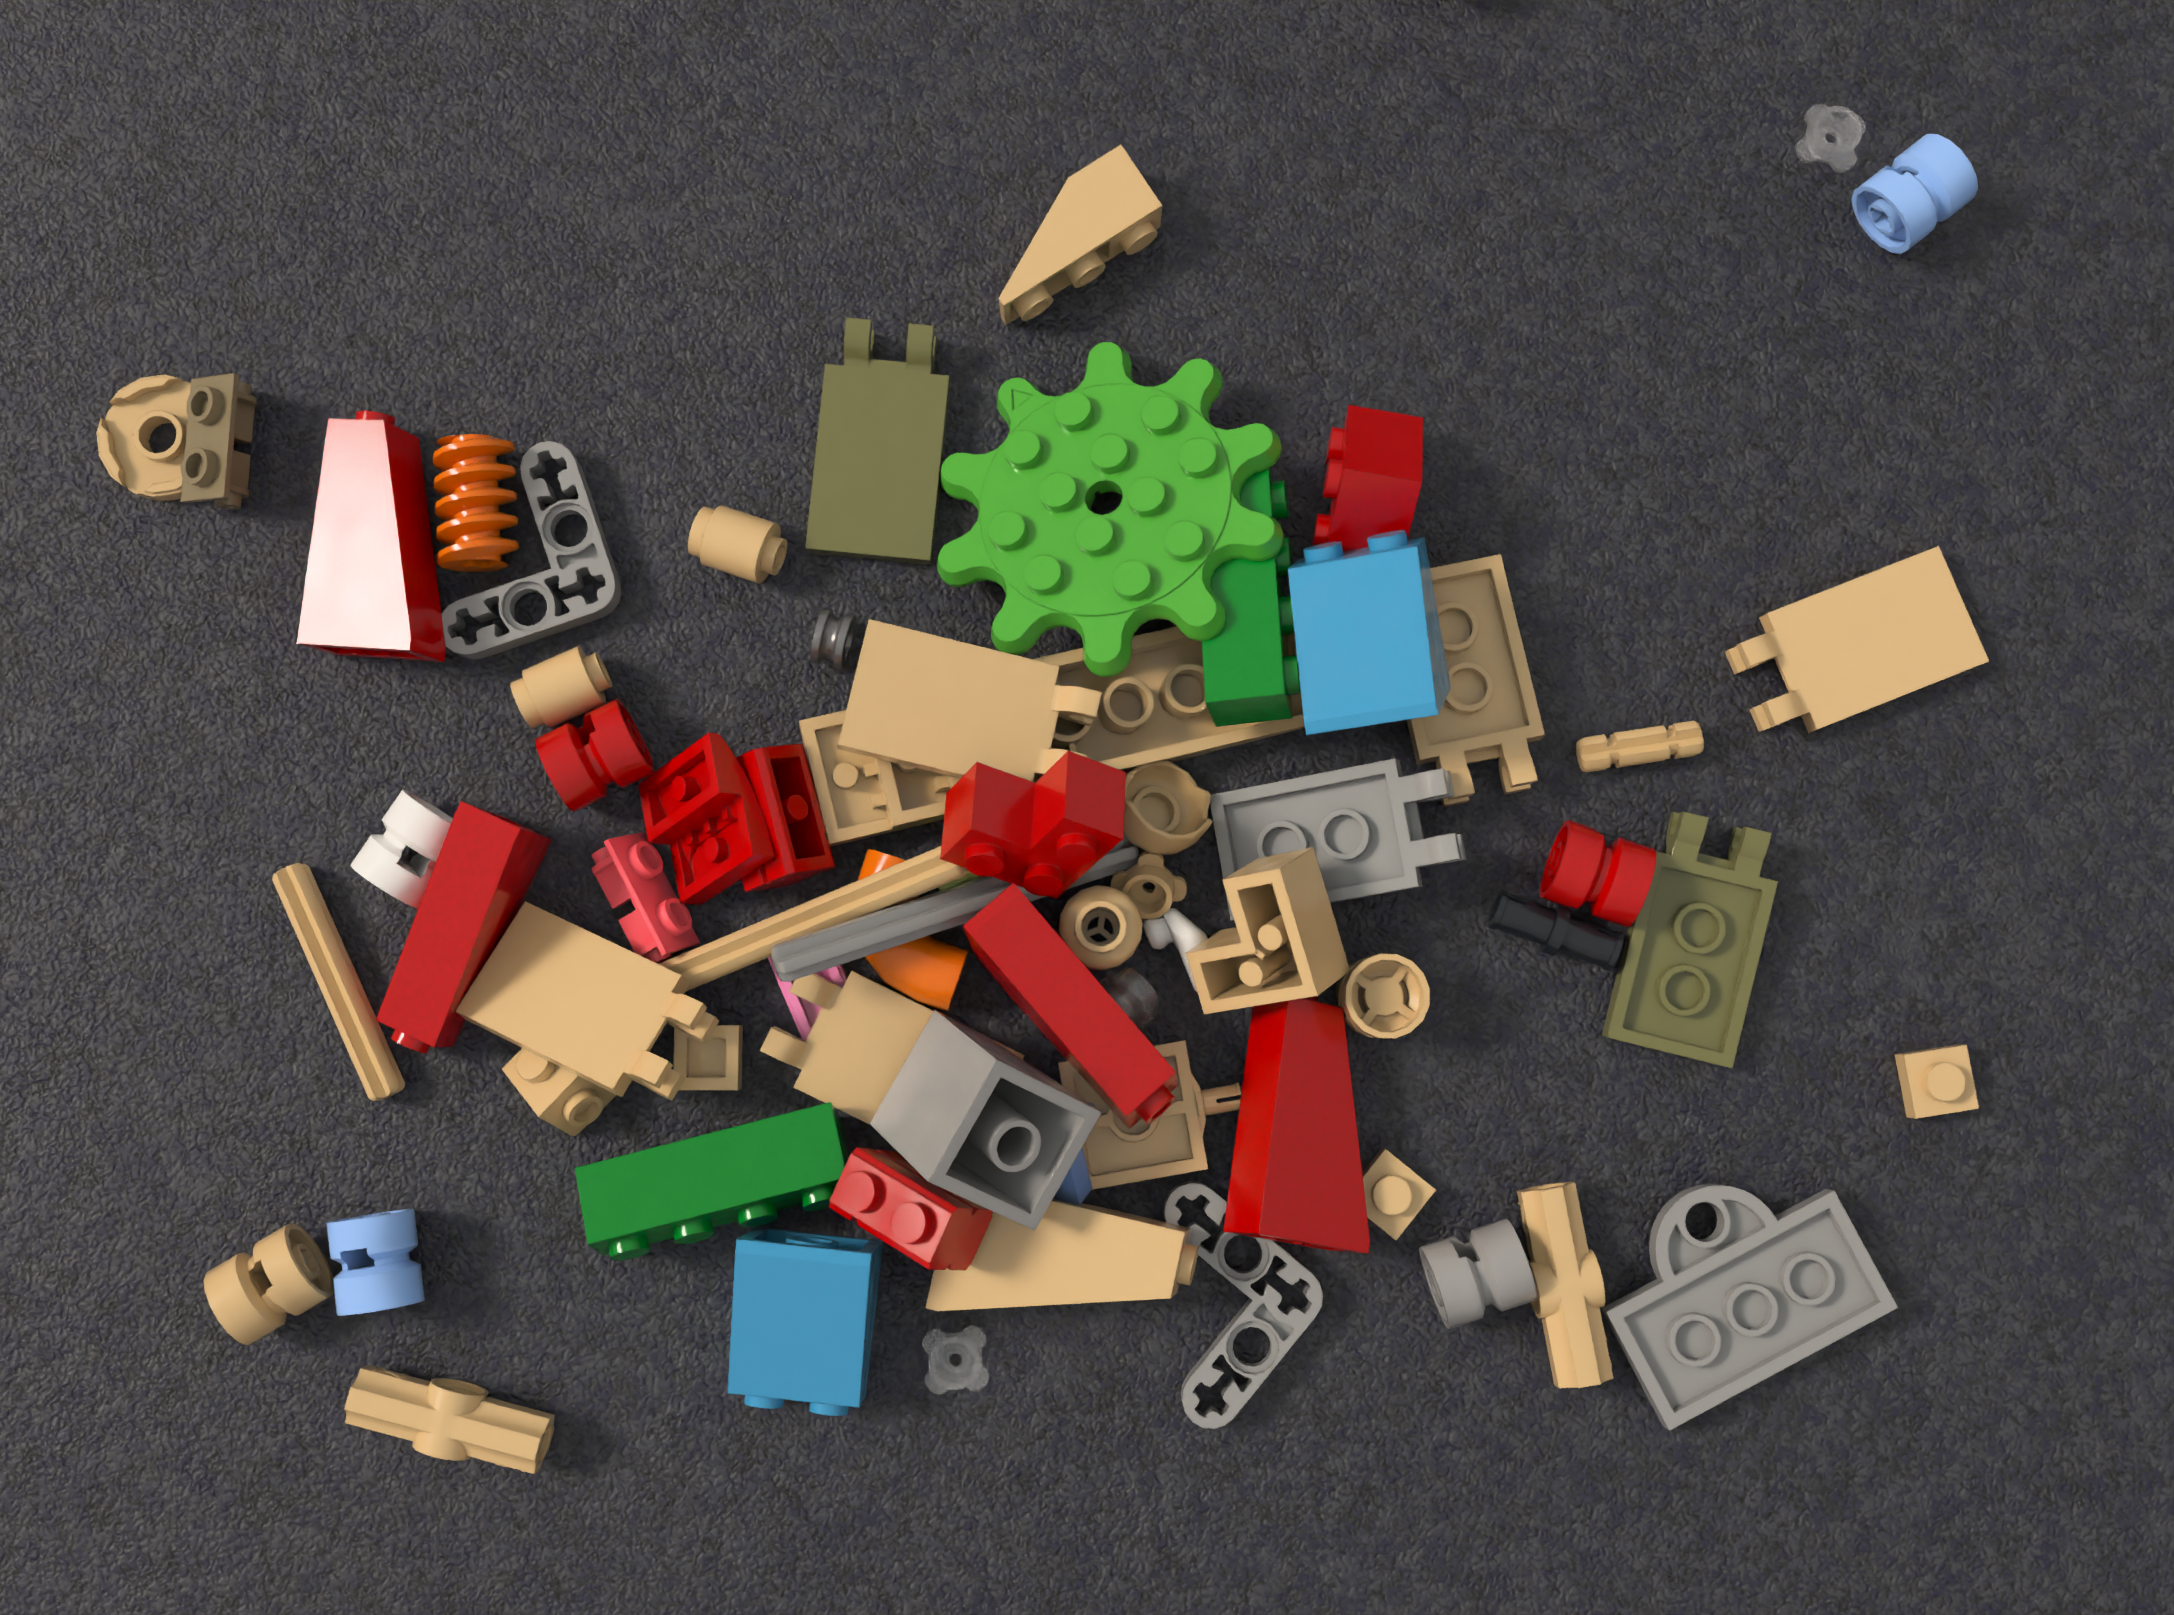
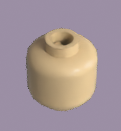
M1096 885L1080 890L1067 901L1060 914L1058 932L1062 940L1087 969L1104 971L1120 966L1134 954L1141 941L1143 923L1138 907L1127 894L1114 887ZM1099 918L1098 926L1088 930L1089 923L1093 919ZM1105 919L1112 925V934L1104 929ZM1100 933L1107 940L1097 942L1091 936Z

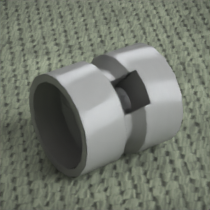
M1506 1218L1472 1229L1468 1242L1463 1243L1455 1236H1451L1419 1247L1421 1263L1432 1297L1448 1329L1482 1319L1485 1308L1489 1305H1493L1503 1312L1536 1301V1287L1526 1254L1514 1227Z

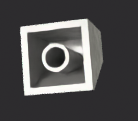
M934 1010L870 1125L928 1182L1035 1230L1102 1112L986 1035Z

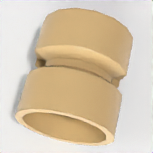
M1376 954L1355 961L1349 966L1350 971L1340 978L1336 985L1335 1005L1343 1008L1345 1024L1352 1031L1368 1038H1398L1411 1033L1423 1022L1430 1006V988L1424 973L1413 961L1398 954Z
M294 1223L283 1226L255 1243L253 1256L246 1252L238 1253L206 1272L204 1277L205 1294L217 1320L230 1336L245 1345L258 1341L284 1325L287 1313L295 1316L300 1315L334 1294L333 1274L325 1256L312 1237Z

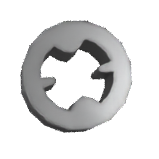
M826 607L822 609L812 640L810 654L812 663L820 664L823 660L829 659L833 661L835 668L841 670L845 668L855 635V614L847 613L845 617L838 618L833 614V609Z

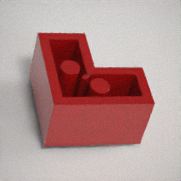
M1348 405L1343 428L1332 427L1330 431L1325 464L1328 466L1323 487V497L1331 498L1332 502L1329 515L1317 513L1311 546L1329 542H1342L1343 551L1368 547V537L1398 530H1406L1408 540L1422 485L1423 417Z
M1067 751L1036 783L976 762L946 793L940 859L964 867L972 874L991 876L1023 887L1031 894L1057 899L1123 840L1126 772L1071 751Z

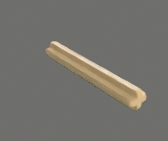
M301 863L291 864L273 874L272 881L365 1092L372 1101L387 1099L405 1088V1081L378 1021H376L374 1011L311 869L308 865Z

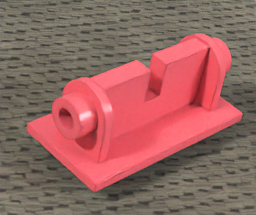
M644 832L605 840V847L591 855L596 864L591 870L594 876H596L612 909L619 908L629 901L632 902L635 910L618 921L633 951L659 964L672 957L671 953L700 944L692 927L690 912L684 904H680V900L677 898L663 871L662 858L657 849L648 843Z

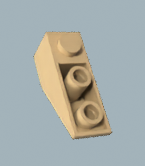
M1121 144L1066 180L999 297L1001 319L1005 325L1019 317L1023 321H1027L1038 316L1052 304L1054 300L1052 296L1071 284L1075 288H1079L1090 283L1104 271L1106 267L1105 262L1123 251L1127 255L1137 253L1156 238L1158 234L1156 230L1161 225L1162 204Z

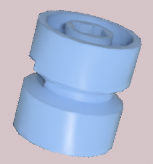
M1926 134L1894 159L1892 167L1885 166L1854 190L1851 199L1853 211L1861 227L1874 242L1891 253L1902 254L1932 232L1937 222H1943L1975 198L1978 182L1971 162L1959 147L1939 134Z
M413 1208L326 1222L330 1259L342 1265V1271L333 1278L336 1313L338 1316L393 1309L425 1300L421 1264L410 1260L409 1252L418 1245Z

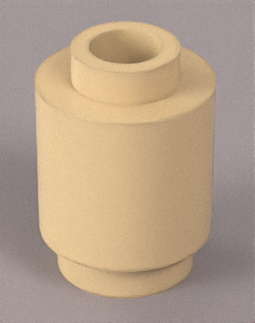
M723 505L718 506L716 509L702 507L697 513L690 529L688 552L691 555L700 557V562L704 566L761 584L769 574L775 576L780 571L787 553V540L781 538V528L778 523Z
M576 646L522 670L523 677L510 683L515 702L523 718L532 729L543 724L552 728L606 704L604 690L612 687L610 676L598 653L595 652L587 656L580 646Z

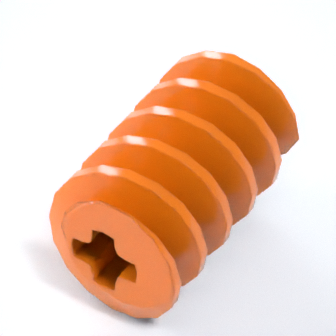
M483 434L450 435L436 440V445L441 446V448L433 454V465L443 472L435 477L433 483L436 492L445 497L436 502L435 514L440 519L447 521L437 527L436 539L441 544L448 546L438 552L437 564L444 569L462 572H490L507 568L509 565L501 561V555L517 551L519 549V542L500 537V530L516 526L518 524V517L499 512V506L516 501L517 493L512 490L499 488L498 481L514 477L516 475V468L497 463V457L512 453L515 450V444L511 441Z

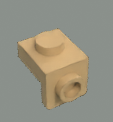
M523 1048L502 1068L503 1072L539 1118L571 1136L578 1135L587 1125L595 1121L603 1108L616 1096V1094Z

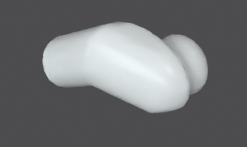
M1170 908L1161 917L1144 919L1143 929L1152 948L1160 950L1173 942L1179 951L1192 986L1197 991L1185 953L1208 938L1207 935L1176 908Z

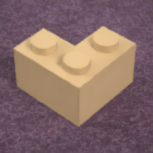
M1314 847L1257 858L1224 878L1222 881L1236 927L1218 931L1185 953L1204 1014L1318 996L1347 974L1350 968Z

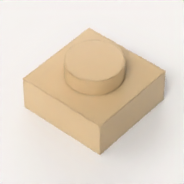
M717 1025L707 1043L699 1041L674 1027L673 1070L685 1077L679 1090H742L743 1025Z
M1956 1044L1894 1054L1907 1118L1918 1119L1979 1109L1967 1045Z
M1385 1148L1380 1149L1362 1172L1367 1218L1394 1240H1397L1436 1189Z

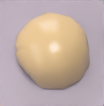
M1170 761L1138 766L1126 774L1124 835L1129 842L1152 854L1173 855L1195 844L1213 822L1211 819H1208L1211 795L1207 790L1198 787L1196 781L1187 771Z

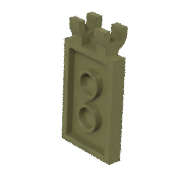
M846 317L844 365L825 364L805 545L808 553L932 565L940 493V473L943 464L951 386L949 375L933 374L937 347V336H934L935 328L933 325L909 323L906 362L873 359L876 332L872 330V321L870 319Z
M1684 811L1680 813L1671 812L1666 835V854L1656 851V866L1648 895L1636 920L1627 929L1602 1036L1733 1068L1778 881L1759 877L1772 833L1749 827H1743V829L1733 827L1728 847V860L1699 853L1709 817Z

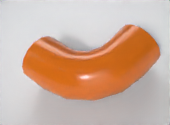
M867 849L857 881L906 860ZM919 895L916 896V897H913V898H911V899H908V900H906V901H904V902H908V901L917 899V898H919ZM928 935L865 956V958L881 979L889 986L918 1002L949 1011L969 950L939 941Z

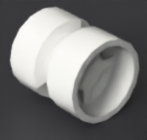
M402 789L382 818L386 828L385 833L371 834L350 866L381 890L418 909L453 818L415 794ZM406 845L418 852L410 862L401 857Z

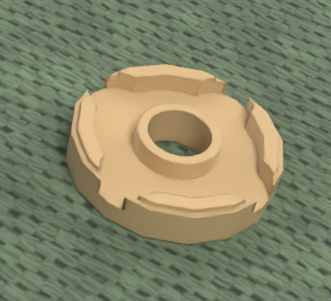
M165 374L139 378L118 390L109 402L113 406L107 412L106 418L103 419L101 417L96 432L99 457L110 476L138 496L161 502L181 499L183 478L181 465L185 455L188 421L187 400L190 395V382ZM161 424H174L176 429L174 444L164 452L153 453L149 443L153 430Z

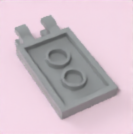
M1394 758L1212 794L1210 806L1223 879L1257 858L1314 847L1330 903L1423 887L1419 867L1467 860L1462 834L1451 833L1424 839L1417 805L1418 802L1454 797L1451 773L1441 768L1402 777L1400 760ZM1227 898L1230 920H1234L1231 907Z

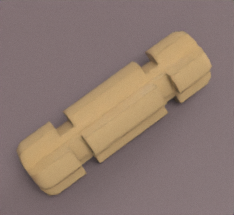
M1696 721L1674 723L1667 730L1664 725L1615 732L1608 739L1605 734L1589 736L1580 739L1576 743L1577 761L1581 771L1586 773L1606 770L1610 768L1611 764H1614L1615 768L1665 761V759H1670V755L1674 759L1691 757L1700 754L1704 749L1702 730Z

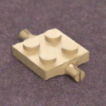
M1185 1040L1154 1045L1176 1072L1178 1086L1172 1091L1176 1100L1152 1123L1147 1125L1140 1119L1129 1129L1068 1061L1058 1062L1062 1086L1086 1102L1093 1103L1102 1112L1082 1146L1092 1190L1208 1169L1203 1142L1206 1116L1239 1110L1241 1098L1216 1102L1220 1098L1241 1095L1239 1083L1201 1090L1191 1073Z

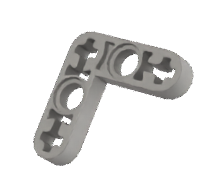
M553 441L539 442L529 448L523 456L520 465L521 479L551 569L459 599L448 605L441 614L445 646L461 657L475 660L510 650L601 619L612 613L619 604L622 594L621 583L583 468L575 455L560 443ZM549 459H554L560 467L567 466V469L558 473L562 492L569 498L567 500L557 501L553 488L543 478L537 479V476L546 472L544 462ZM578 493V499H571ZM546 503H551V504H552V505H550L548 508L545 509V504H546ZM576 514L584 517L588 530L583 541L570 547L558 544L555 539L557 523L567 515ZM591 574L598 582H605L606 586L597 590L598 601L590 604L583 596H574L563 600L570 610L563 615L561 602L551 588L559 583V589L566 595L581 590L584 587L582 577ZM535 592L542 594L547 603V611L543 619L535 625L525 626L519 624L514 612L516 602L527 593ZM496 604L499 606L501 619L510 630L509 633L503 635V629L496 624L480 628L476 631L478 641L474 644H471L463 637H457V632L465 628L464 617L471 615V617L479 622H487L499 618L492 609V606Z
M1187 1181L1176 1185L1169 1191L1164 1201L1163 1213L1167 1223L1179 1225L1178 1220L1182 1213L1176 1205L1177 1201L1182 1196L1193 1201L1201 1194L1208 1199L1203 1208L1205 1213L1220 1225L1222 1217L1226 1213L1227 1201L1209 1186L1201 1182ZM1192 1221L1186 1226L1191 1228L1188 1244L1199 1246L1198 1255L1249 1297L1190 1370L1181 1386V1400L1186 1415L1193 1423L1202 1428L1215 1429L1225 1426L1234 1419L1314 1320L1322 1307L1323 1292L1315 1276L1272 1240L1255 1238L1259 1242L1261 1255L1257 1265L1247 1271L1232 1269L1225 1262L1224 1248L1231 1238L1239 1234L1223 1232L1222 1230L1217 1235L1212 1249L1207 1250L1200 1243L1210 1237V1233L1201 1225ZM1274 1256H1278L1284 1261L1274 1271L1287 1283L1294 1285L1300 1278L1307 1282L1302 1292L1308 1299V1302L1302 1309L1295 1305H1290L1285 1311L1278 1308L1282 1296L1266 1280L1260 1292L1251 1287L1252 1283L1258 1281L1267 1273ZM1249 1327L1263 1330L1268 1335L1270 1341L1266 1357L1260 1362L1253 1364L1244 1363L1239 1360L1233 1351V1341L1236 1335L1241 1330ZM1220 1355H1223L1235 1372L1248 1377L1243 1386L1239 1387L1235 1379L1231 1377L1221 1390V1395L1226 1402L1225 1406L1218 1410L1210 1405L1202 1412L1196 1408L1200 1400L1194 1389L1200 1382L1211 1387L1218 1381L1224 1371L1222 1367L1213 1363Z

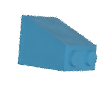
M1406 530L1385 532L1368 537V547L1343 551L1342 542L1318 544L1303 549L1304 559H1298L1288 568L1306 735L1439 714L1451 686L1425 537L1407 540Z
M755 1227L737 1238L734 1262L728 1393L745 1395L744 1404L757 1408H782L784 1399L810 1402V1412L829 1416H844L848 1414L849 1407L859 1408L866 1397L884 1241Z

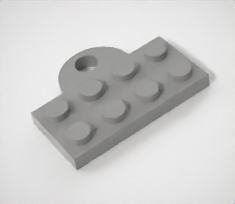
M1701 1184L1687 1188L1672 1197L1662 1207L1653 1223L1649 1240V1255L1657 1279L1601 1308V1311L1662 1426L1670 1431L1897 1309L1898 1306L1834 1190L1824 1189L1774 1216L1760 1199L1747 1191L1723 1184ZM1707 1202L1716 1212L1717 1225L1710 1236L1703 1239H1695L1686 1228V1215L1695 1204Z

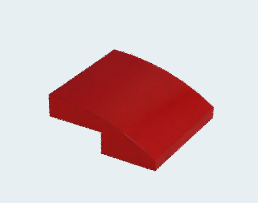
M708 732L638 785L648 843L670 845L680 904L702 905L774 857L770 835L753 788L732 750L720 734Z

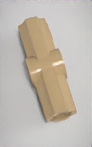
M1575 1182L1549 1183L1518 1190V1205H1520L1522 1226L1530 1257L1528 1263L1537 1294L1536 1301L1531 1302L1537 1318L1542 1319L1554 1385L1559 1389L1583 1388L1600 1385L1607 1380L1614 1379L1606 1342L1607 1338L1600 1308L1605 1307L1604 1282L1598 1260L1594 1252L1588 1249Z
M366 1365L360 1369L355 1382L350 1387L344 1408L346 1411V1424L413 1441L412 1447L422 1454L453 1461H465L472 1457L532 1474L540 1470L549 1450L555 1429V1415L487 1397L489 1392L485 1388L469 1382L448 1378H435L427 1381L371 1365Z

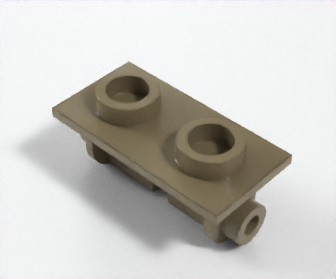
M230 373L191 379L190 395L187 400L188 421L185 455L181 465L183 478L180 502L193 503L215 500L214 505L216 507L238 510L241 509L242 499L249 497L248 481L251 455L235 451L233 446L234 441L241 444L252 443L254 410L257 406V398L251 395L250 384L239 382L240 374Z

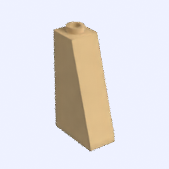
M1052 1199L1035 1230L993 1212V1217L975 1257L966 1271L949 1270L947 1268L946 1270H934L926 1308L935 1311L1171 1299L1178 1293L1180 1283L1191 1285L1199 1246L1188 1244L1191 1228L1086 1203H1081L1079 1206Z

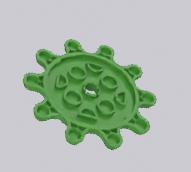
M1103 342L1094 346L1089 352L1085 367L1086 375L1081 384L1075 390L1061 396L1044 395L1036 385L1023 378L1017 377L1005 381L998 391L996 400L997 409L1010 429L1005 441L997 449L986 454L955 453L945 459L940 473V483L943 490L950 497L972 503L978 510V519L969 532L942 547L937 559V572L941 579L949 586L964 587L978 581L988 580L996 582L1004 589L1006 599L991 627V639L999 651L1019 656L1028 652L1046 631L1055 627H1068L1075 630L1082 638L1083 659L1090 672L1099 677H1112L1125 670L1130 663L1132 655L1131 642L1134 633L1142 624L1149 620H1169L1177 625L1185 636L1196 641L1209 640L1222 631L1226 622V611L1221 601L1214 595L1211 589V578L1215 570L1222 563L1231 559L1268 560L1275 556L1283 545L1284 534L1281 525L1268 515L1247 509L1242 504L1240 498L1241 488L1246 480L1255 473L1273 466L1280 458L1282 446L1277 433L1264 424L1254 423L1229 430L1216 428L1212 425L1209 419V411L1213 402L1221 393L1223 378L1219 369L1209 361L1201 358L1187 361L1166 383L1157 386H1142L1136 384L1133 380L1132 362L1127 351L1112 342ZM1097 491L1101 494L1116 492L1122 495V501L1115 511L1104 515L1095 514L1090 511L1091 505L1095 500L1094 494Z

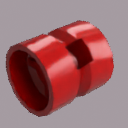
M618 698L584 715V724L580 728L568 722L535 739L537 752L550 781L562 801L573 812L606 797L608 785L611 783L624 788L655 773L654 762L645 741L628 710Z
M1567 820L1560 828L1549 852L1540 884V898L1576 909L1588 901L1592 916L1629 927L1636 920L1648 895L1654 876L1657 853L1654 848L1621 837L1606 846L1604 835L1599 834L1595 828Z

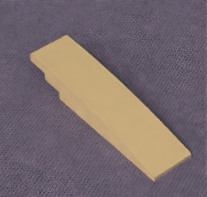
M1177 626L1133 636L1130 663L1125 670L1112 677H1099L1091 673L1084 663L1083 648L1033 659L1060 666L1055 685L1077 686L1102 692L1096 718L1092 719L1090 726L1060 717L1057 718L1050 749H1063L1086 754L1087 758L1122 770L1126 774L1138 766L1162 761L1175 762L1305 728L1301 694L1291 695L1293 718L1216 727L1205 703L1202 641L1189 639ZM1287 635L1288 656L1297 655L1295 635ZM846 710L799 720L803 745L826 829V839L829 841L830 847L944 819L946 793L960 778L837 749ZM1034 777L1033 782L1036 783L1040 778Z

